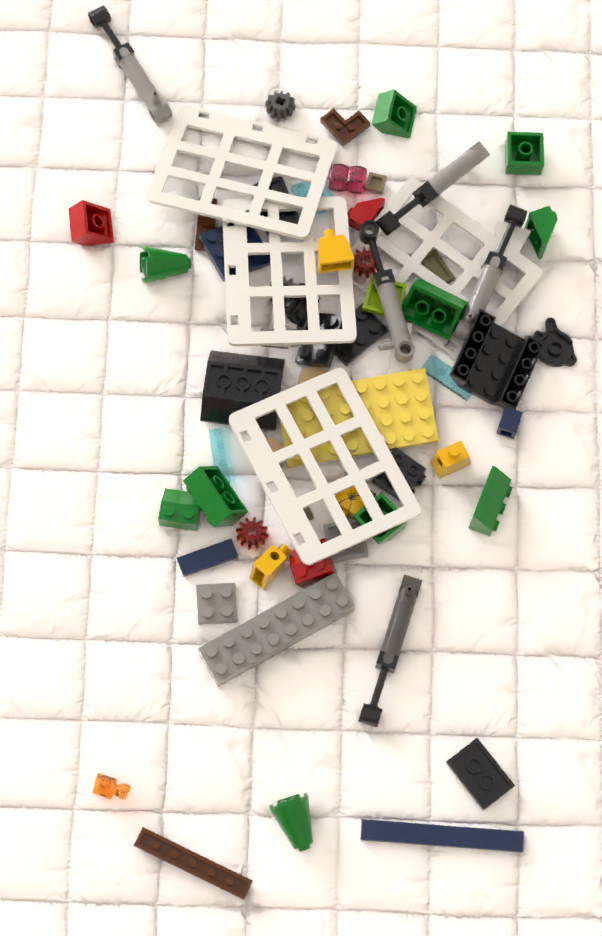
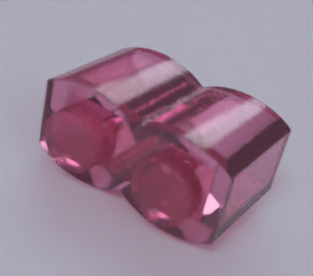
M339 163L331 164L328 189L336 192L348 191L353 194L365 193L367 169L362 166L349 167Z

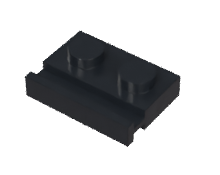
M299 283L297 286L305 285V283ZM289 298L284 305L286 317L296 329H302L307 321L306 298Z

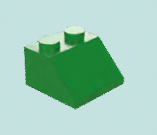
M395 89L379 93L371 125L383 134L408 139L411 137L417 106Z
M550 205L529 212L524 228L531 230L529 240L538 259L543 258L558 221L555 211H552Z
M165 488L158 516L159 526L197 531L201 509L197 506V501L188 491Z
M382 492L375 497L383 515L397 510L395 505ZM365 506L353 515L354 519L361 526L372 521ZM407 522L372 538L378 545L387 542L405 529Z

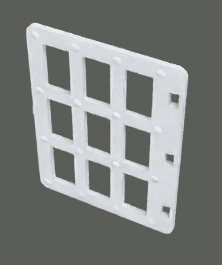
M184 105L179 108L147 192V200L152 204L222 220L223 222H231L297 239H306L309 236L333 163L337 143L332 139ZM199 114L209 116V118H201L199 117ZM187 127L223 135L219 149L182 141ZM253 127L262 128L263 130L262 132L252 129ZM234 139L271 147L267 161L230 153ZM307 139H308V140L317 141V143H316V144H311V143H307L306 141H307ZM282 150L319 158L315 173L278 164ZM180 152L213 160L214 163L210 174L207 175L173 167L177 153ZM225 164L262 172L258 187L221 178ZM276 175L310 183L307 198L269 190L273 176ZM168 177L205 186L200 201L163 192ZM216 189L252 197L253 201L249 213L211 204ZM269 201L302 209L298 224L261 216L264 202Z
M415 178L407 179L374 221H377L388 211H391L393 214L399 211L413 195L412 193L423 184ZM441 196L436 197L427 204L443 215V218L432 231L426 229L407 214L399 219V223L423 240V243L411 257L382 237L381 233L383 231L379 227L376 240L377 247L403 266L394 277L395 281L405 284L410 276L415 274L420 279L467 302L470 299L461 294L473 277L477 280L479 279L483 270L481 267L485 264L489 251L496 253L501 242L500 238L481 226L480 222L474 221ZM453 223L484 245L472 261L441 239ZM370 230L365 231L367 234H373ZM359 238L351 248L355 258L352 279L353 285L366 294L371 275L376 271L360 261L370 246L361 242ZM507 245L503 256L507 257V262L525 275L513 290L499 280L493 292L505 299L493 314L496 317L494 323L501 327L542 275V270L539 266L509 245ZM433 248L464 270L452 286L421 265ZM357 275L365 280L363 285L354 280ZM405 293V295H404V299H403L401 308L403 307V304H404V302H405V300H406V297H407V294H406V293ZM412 323L414 330L452 358L457 359L464 340L454 337L455 331L448 341ZM450 342L453 345H455L457 349L455 350V352H453L445 345H447V343Z
M341 196L321 197L317 211H334L335 235H345L350 246L346 199ZM253 198L226 199L223 201L222 206L249 212ZM269 201L264 202L261 211L268 212L269 218L279 220L280 211H301L302 213V209ZM222 221L227 340L231 346L353 343L356 340L357 331L352 272L354 270L338 271L339 285H317L315 253H318V241H314L313 224L309 236L306 239H302V242H281L280 234L269 232V243H247L246 226L234 223V226L227 227V222ZM281 254H303L305 285L283 286ZM248 255H270L272 286L249 287ZM229 267L236 268V275H229ZM318 297H340L342 329L320 330ZM272 298L274 331L252 332L250 299ZM284 298H306L308 330L286 331ZM231 317L238 318V325L232 326Z
M335 368L238 410L229 416V424L304 565H313L416 518L420 514L421 507L389 451L385 438L378 431L352 381L343 368ZM335 384L338 386L354 416L337 425L333 423L317 393ZM306 397L323 431L304 439L287 405ZM273 411L278 415L292 442V445L276 452H272L255 420ZM361 428L378 459V462L360 470L341 437ZM244 432H247L250 438L246 443L241 435ZM330 441L347 476L328 484L310 450ZM299 455L316 490L297 498L279 464ZM384 472L403 507L386 515H383L365 482ZM272 482L277 489L273 494L267 485ZM353 486L372 519L371 522L352 529L334 496ZM323 500L341 535L321 544L303 509ZM298 534L301 535L305 542L300 546L294 537Z

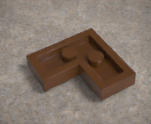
M333 108L320 118L322 125L342 146H345L371 126V122L360 111L345 120Z

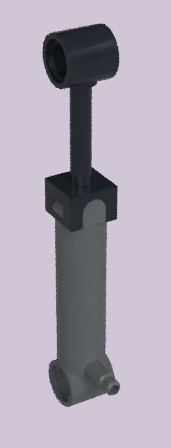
M405 574L403 576L375 668L380 669L370 704H363L358 722L378 727L383 710L378 707L380 696L388 672L394 674L423 581L421 579Z

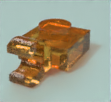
M98 773L92 793L108 799H112L113 795L126 799L131 786L126 783L116 784L118 779Z

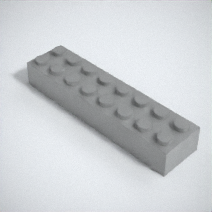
M336 572L199 647L198 653L217 687L350 614L355 610V603Z

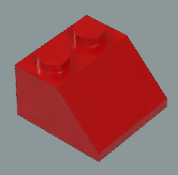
M81 200L68 208L71 242L84 246L114 242L111 209L85 200Z
M326 538L319 540L321 544L327 542ZM295 549L289 553L290 568L295 584L301 588L316 583L334 572L337 574L332 556L307 566L301 562Z

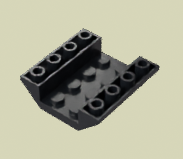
M479 309L449 375L459 388L491 405L516 410L544 343L529 335L521 338L494 323L496 317Z
M211 350L207 361L200 421L230 425L229 416L232 413L280 393L285 359ZM275 411L255 419L260 429L276 431L278 415Z

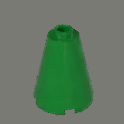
M141 246L144 252H140L139 269L140 273L144 272V278H141L143 283L187 273L188 269H191V258H188L187 254Z
M303 792V797L295 794L278 800V804L275 807L273 803L268 805L293 849H298L299 852L310 849V844L313 843L307 792Z

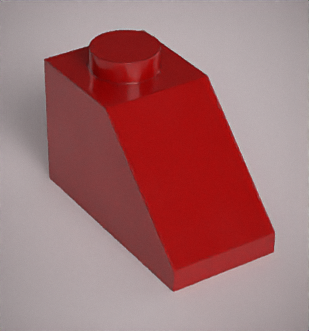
M377 198L358 202L354 208L351 207L347 212L348 226L360 232L364 221H374L384 208L385 199Z

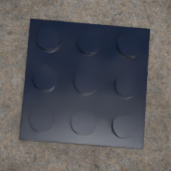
M228 223L227 227L234 226V223ZM222 225L200 233L198 238L224 283ZM246 226L247 243H263L255 228ZM248 255L249 273L270 265V255ZM229 267V275H236V268Z

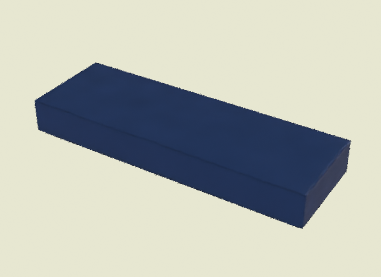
M231 538L177 558L183 577L236 559L238 554Z

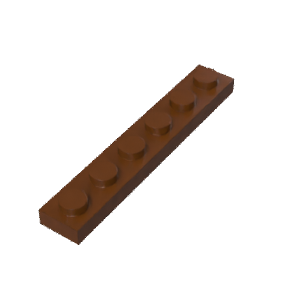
M142 827L133 845L242 900H245L253 883V880Z

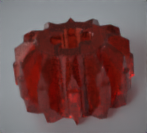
M362 247V252L358 249L355 250L353 273L358 272L359 278L365 274V277L368 279L369 274L373 275L376 272V266L371 250L366 251V248Z
M246 517L245 523L240 521V528H236V533L239 534L236 536V540L241 541L240 545L242 547L248 544V550H251L252 545H254L255 549H259V544L265 545L264 539L268 538L266 533L268 527L263 526V520L257 523L256 517H253V521Z

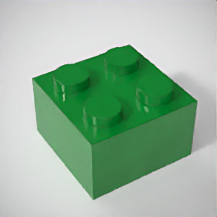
M507 131L505 139V174L541 175L544 168V133Z

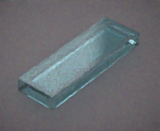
M431 354L421 368H425L428 376L465 401H468L472 394L459 388L449 374L452 367Z
M227 427L208 429L213 466L219 467L229 483H235Z

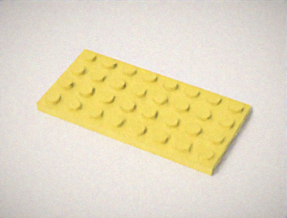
M425 368L352 381L378 431L385 438L389 451L395 447L402 449L439 442ZM336 384L317 392L335 425L354 417ZM306 397L287 405L304 439L323 431ZM281 423L284 447L292 445V442ZM361 428L341 436L352 457L374 454ZM330 441L310 450L317 463L339 460ZM299 455L287 460L288 468L304 466Z

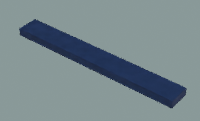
M362 819L360 840L523 853L524 831Z

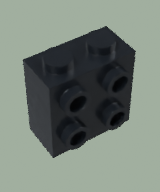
M395 447L391 454L411 491L415 494V487L417 485L421 486L427 477L425 476L427 468ZM385 472L373 477L372 482L400 501Z

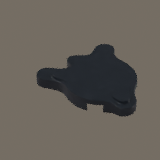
M547 318L545 321L546 332L535 331L533 336L536 340L544 343L539 359L551 367L574 366L577 362V357L574 354L573 341L566 333L558 329L554 318Z

